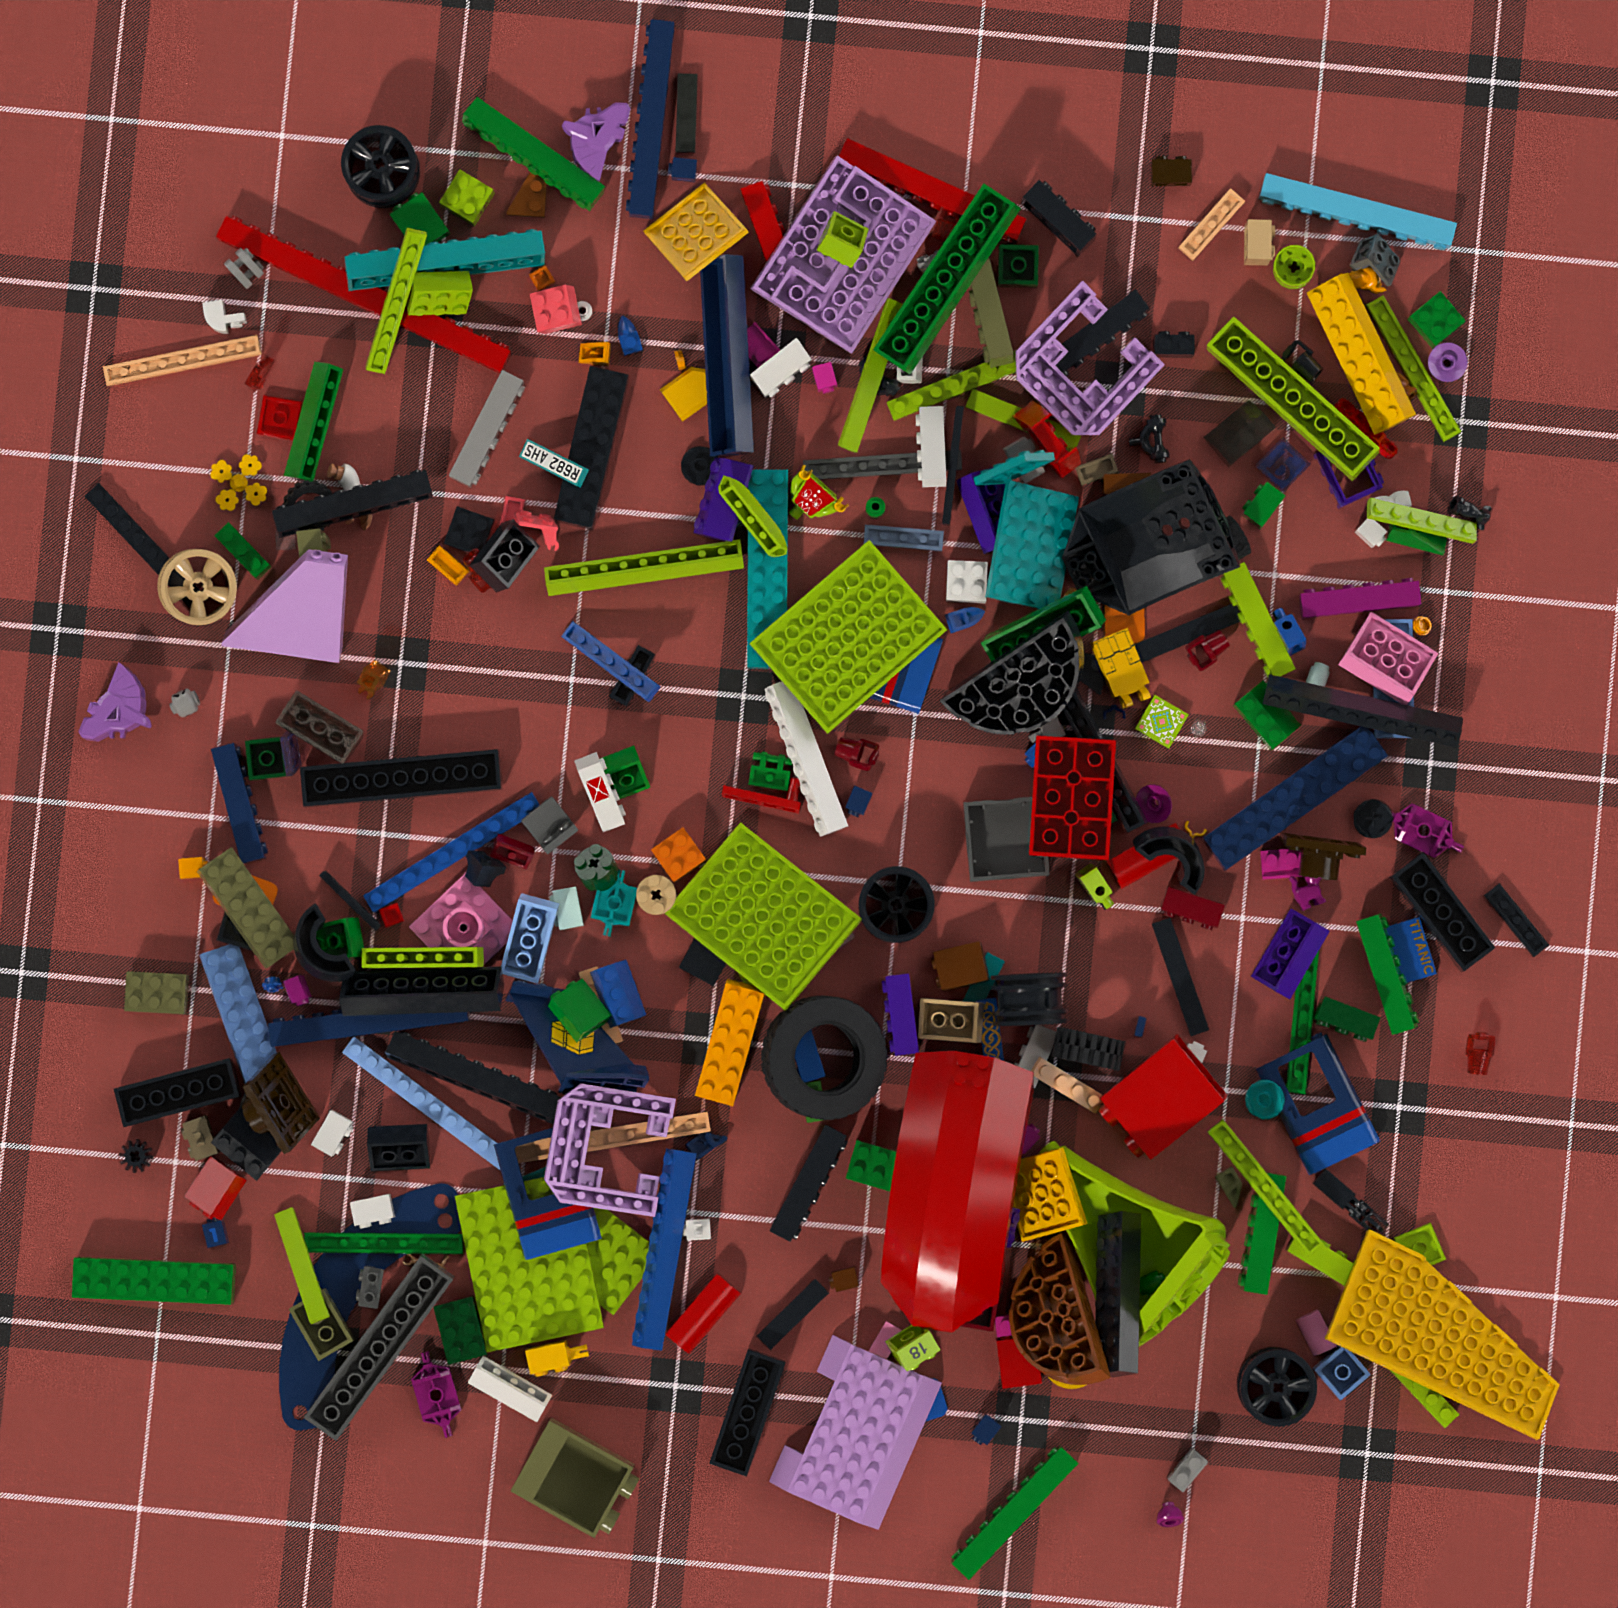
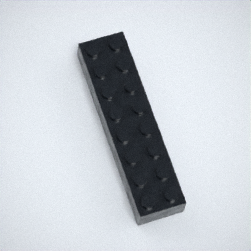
M594 366L589 368L568 456L569 460L589 469L581 488L563 479L554 515L555 522L588 530L594 529L629 382L628 374Z
M501 966L355 971L352 978L342 982L339 1000L343 1016L501 1011L505 983Z
M1119 1211L1098 1216L1096 1244L1095 1323L1109 1372L1113 1378L1138 1374L1141 1214Z

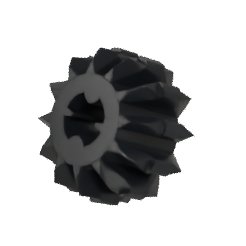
M136 1139L134 1146L133 1142L129 1140V1148L125 1145L121 1147L126 1151V1153H119L120 1157H125V1160L120 1161V1163H128L125 1170L128 1171L132 1167L133 1173H137L138 1167L143 1172L145 1171L144 1165L151 1166L147 1159H153L154 1156L147 1155L148 1152L152 1151V1148L144 1149L147 1146L146 1141L140 1146V1139ZM139 1152L138 1156L140 1157V1160L137 1159L134 1161V1155H132V1153Z

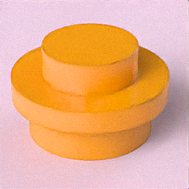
M1416 617L1413 620L1414 632L1419 636H1425L1429 633L1432 627L1431 621L1427 617Z

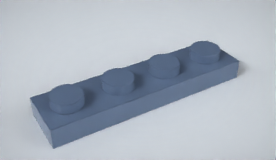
M865 525L864 544L870 540L874 546L942 551L944 531Z

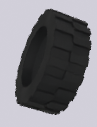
M1229 515L1226 519L1231 529L1238 559L1240 560L1251 553V548L1240 525Z

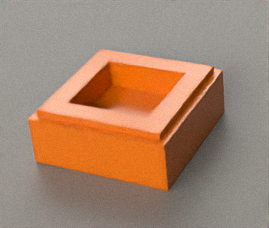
M546 265L528 274L538 291H542L556 283Z

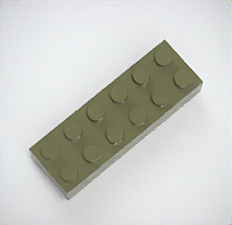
M988 258L969 286L970 291L968 292L971 307L975 306V309H973L975 325L980 326L978 328L980 344L985 345L983 347L985 363H989L990 368L1013 363V349L990 259Z
M232 847L196 871L265 969L294 950L293 933Z

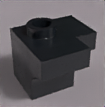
M468 850L467 852L468 869L465 877L474 886L491 887L493 880L505 873L507 867L499 859L488 856L484 851Z

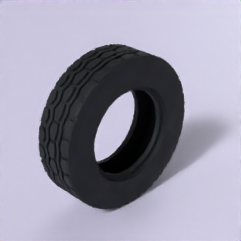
M817 995L797 1000L786 1011L780 1012L766 1031L767 1035L764 1037L763 1050H761V1066L763 1074H765V1081L768 1087H770L772 1094L781 1104L802 1116L819 1120H834L847 1117L849 1114L852 1115L859 1111L861 1107H865L871 1101V1098H874L884 1080L888 1055L887 1048L885 1047L886 1041L881 1033L882 1030L868 1011L844 998ZM823 1024H832L841 1029L849 1038L854 1054L853 1065L850 1073L841 1084L829 1090L817 1091L806 1085L800 1078L795 1066V1052L799 1041L810 1029Z

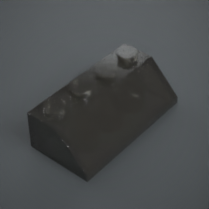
M297 690L275 722V724L341 764H344L354 753L364 736L363 730Z

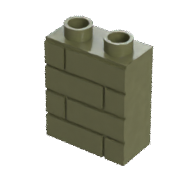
M551 1418L513 1485L511 1492L595 1538L599 1529L610 1534L621 1514L611 1507L618 1495L629 1499L640 1478L631 1473L635 1465L634 1463Z

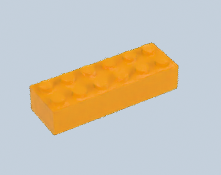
M727 978L695 1096L730 1106L734 1105L764 998V993L755 986Z

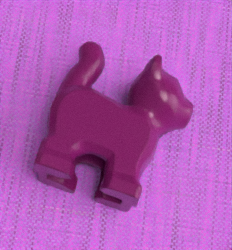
M1294 876L1289 878L1294 898L1299 904L1301 911L1312 908L1309 904L1311 899L1315 906L1326 902L1321 895L1319 887L1321 877L1317 879L1304 876L1305 882L1308 885L1298 887V881Z

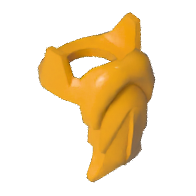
M1370 265L1365 269L1361 268L1349 273L1356 290H1370L1374 294L1387 291L1386 288L1381 287V278Z

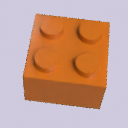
M684 827L651 849L674 883L706 861Z

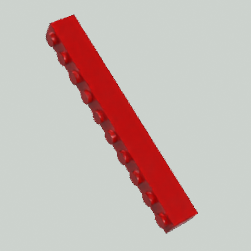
M848 138L839 154V157L846 162L858 167L884 186L887 185L894 188L893 191L895 193L910 195L913 201L917 203H922L923 201L930 204L929 208L938 212L941 209L947 212V216L956 220L961 218L975 197L971 193ZM1016 215L1001 240L1009 244L1012 242L1016 243L1026 223V218Z

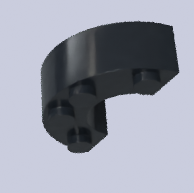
M1163 826L1148 829L1132 840L1135 850L1149 861L1160 855H1173L1181 861V868L1177 873L1180 884L1194 895L1198 892L1204 879L1205 867L1199 847L1189 834L1177 828Z
M315 903L303 913L296 927L293 938L296 958L309 974L318 979L330 982L348 980L354 976L356 970L347 955H330L318 946L316 933L324 926L326 919Z

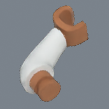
M332 463L329 465L327 477L331 478L333 476L335 480H338V484L342 485L344 491L352 490L354 486L360 485L359 477L352 466L345 463L342 466L337 465L336 467ZM372 514L359 517L364 531L371 524ZM354 519L345 521V524H351Z

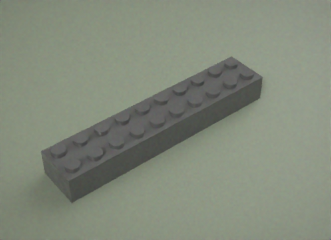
M422 1253L304 1418L337 1441L455 1276Z

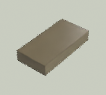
M1113 454L1084 463L1075 468L1081 486L1102 479L1104 474L1119 473Z

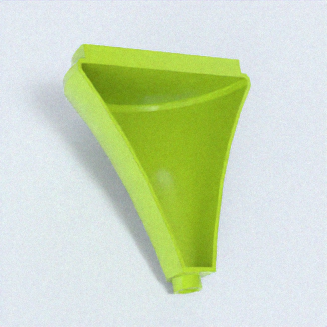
M1052 1141L1039 1154L1061 1147L1055 1141ZM1061 1146L1064 1148L1088 1223L1066 1231L1086 1272L1095 1300L1097 1222L1099 1215L1119 1211L1141 1214L1140 1277L1155 1270H1158L1159 1273L1163 1272L1166 1277L1155 1293L1149 1296L1147 1294L1142 1296L1140 1293V1347L1163 1331L1172 1320L1183 1314L1219 1274L1230 1255V1251L1227 1249L1230 1244L1225 1240L1226 1228L1216 1218L1187 1211L1148 1195L1091 1164L1066 1146Z

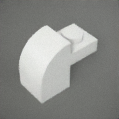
M222 300L202 303L207 323L218 333L229 334L228 326L240 328L243 327L242 324L247 323L244 313L226 315L225 304Z

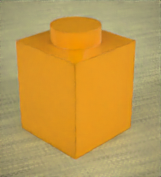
M204 857L178 859L180 879L201 878L196 871L205 866L208 861H205Z

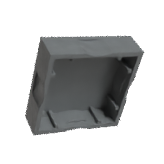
M1032 797L963 803L970 882L1050 875L1048 857L1029 855Z

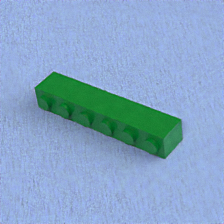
M314 362L284 476L298 481L309 480V482H312L314 480L344 369L329 363Z
M1382 913L1356 921L1392 1035L1417 1028L1419 1018L1416 1011L1413 1012L1411 1007L1413 999L1410 992L1407 993L1405 988L1407 980L1404 973L1401 974L1399 969L1401 961L1398 954L1395 955L1393 947H1395L1392 935H1388L1387 928H1389L1386 916L1383 917Z

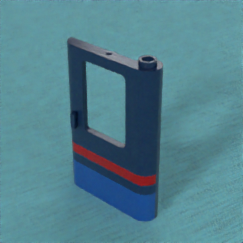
M937 638L869 698L919 714L943 639Z
M1322 1032L1311 1036L1312 1040L1309 1043L1255 1068L1261 1080L1275 1082L1284 1093L1285 1104L1283 1110L1278 1115L1308 1175L1317 1173L1380 1141L1328 1035H1323ZM1308 1052H1313L1336 1100L1312 1113L1302 1116L1278 1068Z
M553 1128L494 1144L525 1260L602 1239L593 1207L560 1203L554 1194L535 1200H530L527 1196L515 1148L537 1140L551 1138Z

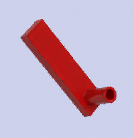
M790 778L786 799L723 785L722 797L799 814L801 802H798L800 781L797 778Z

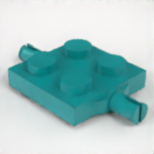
M621 870L618 871L617 882L611 888L605 891H596L590 918L601 920L605 923L603 932L605 936L611 937L613 925L630 926L637 888L623 883L626 872L622 870V873Z

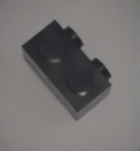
M1159 331L1158 334L1154 335L1153 353L1158 358H1193L1195 335H1190V332L1181 331L1178 332V335H1170L1169 331Z

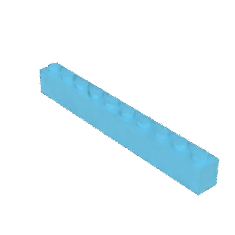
M1268 173L1264 176L1259 199L1263 200L1262 203L1273 206L1275 203L1282 205L1281 208L1292 211L1294 208L1301 210L1300 213L1311 216L1313 213L1320 215L1319 218L1324 220H1331V218L1339 220L1338 223L1343 225L1355 224L1358 225L1357 228L1362 230L1374 229L1381 235H1388L1390 233L1396 235V238L1400 240H1407L1408 238L1415 240V243L1419 245L1432 244L1438 250H1445L1451 247L1457 223Z

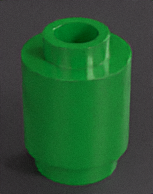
M879 497L870 498L866 503L867 515L873 519L882 517L885 513L884 501ZM878 504L879 509L873 510L872 505Z
M1155 1270L1140 1277V1293L1142 1296L1146 1294L1149 1296L1155 1293L1166 1278L1163 1272L1159 1273L1158 1270Z

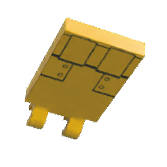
M1128 628L1090 643L1112 698L1118 696L1122 708L1133 705L1129 694L1137 692L1140 701L1151 698L1149 691L1145 687L1149 680Z

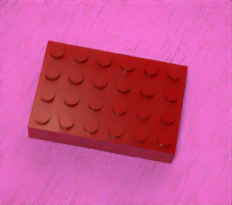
M1036 735L1029 845L1030 856L1109 860L1116 740Z

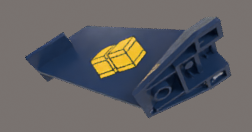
M513 981L505 1001L514 1002L560 1082L558 1093L565 1095L580 1083L636 1092L637 1087L645 1088L649 1081L646 1066L633 1064L602 1027L576 1043L548 1007L551 1001L550 997L556 991L560 990L562 992L565 989L552 988L542 983L529 984L525 981Z

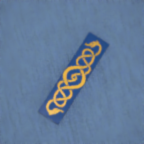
M996 998L976 1000V1002L984 1003L981 1041L982 1055L1004 1061L1000 1026H993V1021H997V1016H992V1012L998 1010Z

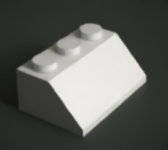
M796 338L751 373L750 380L764 398L768 396L771 398L780 391L778 388L781 385L790 384L795 379V374L799 371L803 373L810 368L811 358Z

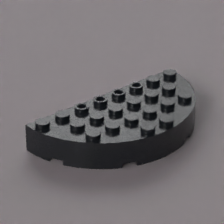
M1067 610L947 691L940 702L955 717L966 721L971 727L994 734L1012 735L1019 732H1029L1049 723L1065 708L1082 677L1084 647L1074 618Z

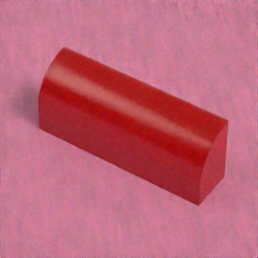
M1176 822L1168 826L1179 829ZM1133 846L1110 859L1106 864L1122 890L1177 857L1173 855H1160L1149 861L1137 852Z
M717 1273L665 1335L690 1354L742 1293Z

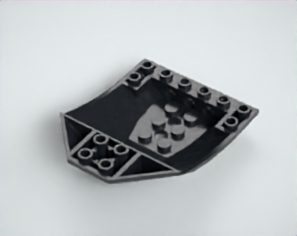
M1190 459L1138 480L1079 508L1062 557L1077 590L1087 586L1095 601L1129 616L1169 596L1240 567L1229 523L1213 489ZM1181 518H1187L1190 526H1183ZM1164 525L1172 527L1173 533L1171 535H1166L1163 532Z

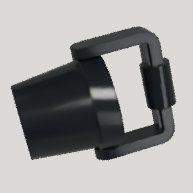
M1295 340L1282 353L1281 359L1285 362L1294 352L1296 346L1300 345L1306 351L1298 357L1291 368L1302 378L1312 383L1322 373L1323 367L1312 357L1313 350L1301 340Z

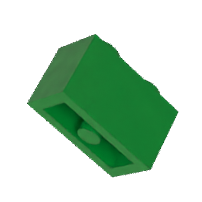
M1268 482L1264 486L1260 483L1254 491L1255 498L1252 501L1248 499L1242 507L1244 510L1242 516L1259 529L1264 526L1286 496Z

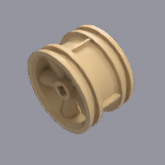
M187 549L176 553L163 565L158 577L157 590L163 607L174 618L192 625H206L219 620L230 610L235 601L237 582L231 566L218 554L203 549ZM195 556L208 558L202 573L193 572L188 558ZM173 569L185 578L183 586L168 587V579ZM220 570L224 574L226 587H217L212 584L211 578ZM201 582L203 589L194 592L193 589L195 587H193V584ZM210 596L221 604L213 612L206 615L203 601ZM184 597L192 600L189 616L178 611L173 604Z

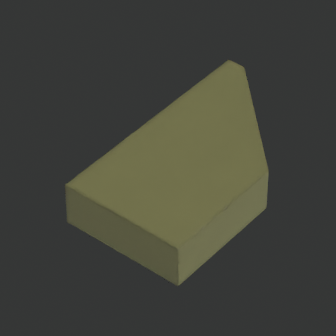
M1231 1166L1216 1175L1215 1178L1233 1208H1235L1238 1204L1242 1182Z

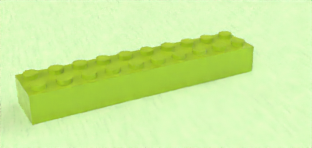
M1234 316L1207 344V350L1350 480L1353 481L1380 452V448Z

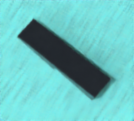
M814 1279L756 1337L771 1350L829 1292Z

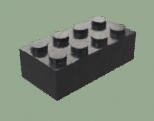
M1038 180L1023 196L1021 204L1079 257L1095 240L1097 234L1094 232L1096 230L1095 227L1089 222L1085 223L1080 218L1081 214L1073 208L1071 210L1066 205L1067 201L1061 195L1056 196L1052 192L1053 188L1046 181L1042 183Z

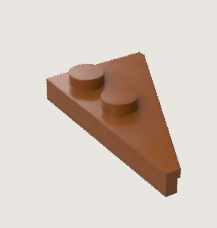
M531 172L528 174L510 205L507 216L545 218L547 184L543 178Z

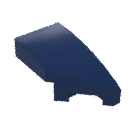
M701 1133L685 1144L689 1152L697 1153V1161L728 1138L727 1136L711 1133Z

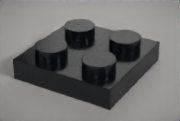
M457 506L444 544L478 555L487 543L494 519Z

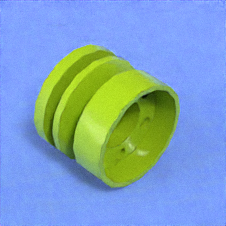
M1290 245L1283 248L1277 254L1273 263V274L1276 281L1288 289L1304 287L1311 280L1315 271V260L1312 253L1300 245ZM1293 263H1295L1296 267L1299 268V270H1296L1295 273H1292L1291 269L1288 268V266H1292Z

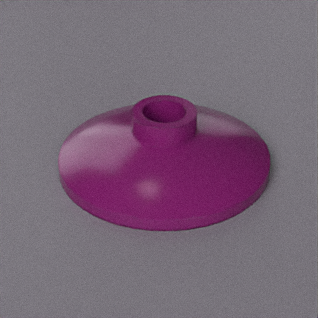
M1155 784L1146 785L1139 790L1136 800L1147 821L1150 823L1165 821L1172 811V801L1168 792Z

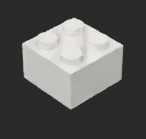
M948 560L946 602L986 603L988 562Z

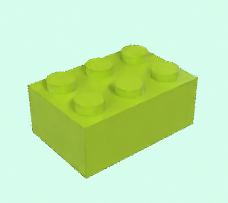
M469 271L416 272L406 303L408 315L466 314L473 292Z

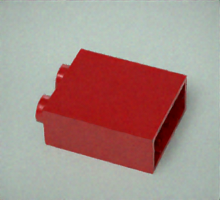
M1176 1034L1103 1093L1100 1099L1104 1104L1099 1108V1112L1112 1127L1120 1123L1129 1133L1124 1142L1136 1157L1140 1158L1143 1154H1146L1152 1160L1222 1104L1228 1094L1181 1037Z

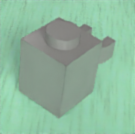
M1056 716L1049 723L1040 727V731L1030 735L1028 738L1031 743L1036 742V735L1064 737L1066 734Z

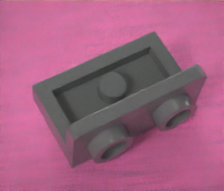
M366 1265L364 1269L360 1270L359 1281H362L361 1289H357L356 1301H359L358 1306L378 1308L384 1274L383 1269Z

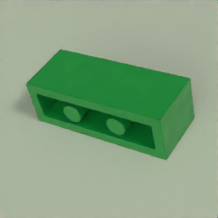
M229 522L214 535L255 579L259 580L272 567Z

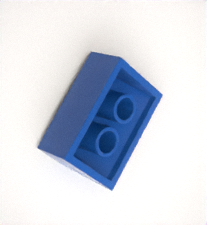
M627 959L590 972L598 997L611 1014L608 1021L610 1028L646 1016Z

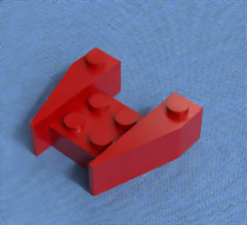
M1030 401L1012 415L1023 431L1029 433L1041 450H1045V453L1054 452L1055 460L1050 462L1049 465L1059 478L1065 477L1081 464V457L1077 447L1066 448L1068 447L1066 442L1061 437L1057 438L1054 434L1056 430L1049 421L1045 422L1051 416V413L1044 409L1039 402Z

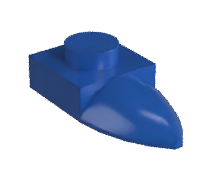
M621 316L618 324V337L624 356L643 351L635 326L628 318Z
M967 607L945 614L950 633L975 625L982 619L985 610Z

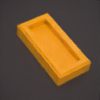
M440 545L427 559L431 565L456 586L470 572Z

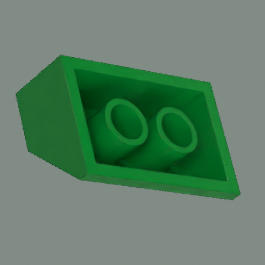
M1263 680L1237 701L1233 707L1272 751L1296 731L1301 724L1289 710L1262 704L1266 686Z
M634 745L602 757L607 766L604 772L605 774H610L613 781L611 789H616L619 799L650 788Z

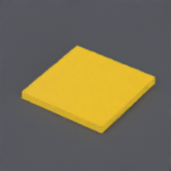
M705 182L643 231L686 281L749 233Z
M1063 1147L1021 1159L1013 1207L1020 1209L1017 1228L1022 1242L1088 1224Z

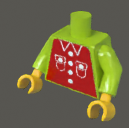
M802 465L801 470L793 477L791 483V501L796 504L789 511L791 516L798 520L803 513L807 514L810 518L815 516L819 518L835 512H844L848 507V504H841L844 498L840 497L837 500L836 494L812 473L813 470L811 469V471L807 472L804 470L806 465Z

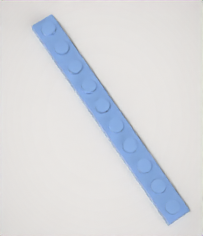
M355 1036L351 1039L343 1050V1054L500 1170L494 1149V1144H498L496 1141Z

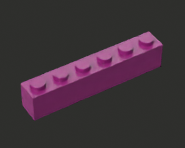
M1413 578L1401 579L1402 583H1394V580L1382 581V585H1374V582L1363 583L1362 587L1356 588L1354 584L1343 585V589L1335 590L1334 586L1325 587L1320 592H1315V589H1306L1299 595L1301 619L1420 606L1422 603L1419 581H1414Z

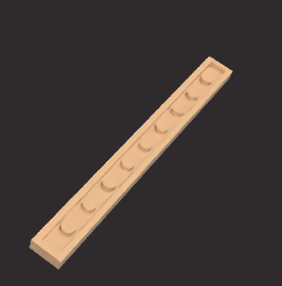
M708 1112L670 1118L667 1137L646 1134L648 1122L590 1131L587 1152L710 1132ZM551 1138L517 1146L515 1152L518 1163L547 1159Z

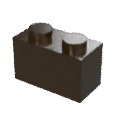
M1157 156L1155 159H1152L1151 186H1191L1192 159H1187L1186 156H1176L1175 159Z

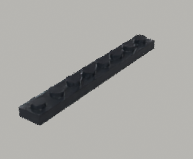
M98 483L85 495L86 499L159 575L169 557L105 488ZM173 569L168 579V586H183L185 578ZM193 584V587H195L193 590L194 592H196L199 589L195 584ZM187 597L181 599L189 608H191L192 600L188 599Z

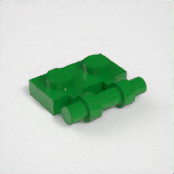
M762 751V753L754 752L752 760L760 761V765H751L748 785L788 791L791 771L783 770V766H792L791 758L785 757L783 754H779V756L771 755L765 751ZM766 762L777 763V769L765 767Z

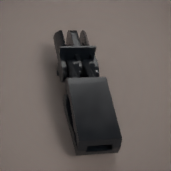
M1326 1168L1313 1181L1312 1184L1339 1208H1345L1349 1212L1348 1215L1365 1230H1372L1365 1224L1368 1221L1379 1232L1382 1233L1384 1231L1379 1224L1370 1218L1371 1215L1386 1227L1389 1225L1363 1200L1359 1201L1356 1199V1194Z

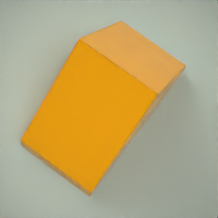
M580 343L578 363L609 366L610 343Z

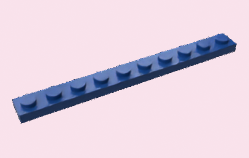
M532 792L363 895L372 912L375 913L466 857L468 850L475 851L495 839L498 834H503L521 823L522 818L540 805Z

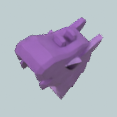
M615 102L603 111H601L600 107H597V114H591L590 108H587L585 116L575 123L564 121L562 124L564 132L570 136L571 151L575 164L597 181H600L607 151L613 146L614 142H621L625 129L621 128V126L626 125L631 109L627 103ZM601 127L596 135L595 128Z
M118 662L108 691L99 698L98 702H90L87 712L92 714V716L84 718L79 729V734L86 740L99 742L107 737L114 739L116 732H120V738H125L127 732L140 725L147 728L152 727L150 719L145 715L146 700L144 687H142L137 676L129 668Z

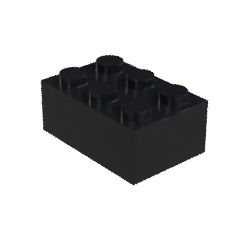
M512 519L500 524L469 566L497 593L508 589L540 546Z

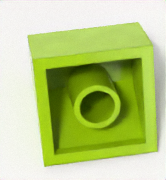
M833 211L820 237L817 251L852 268L863 251L869 229Z

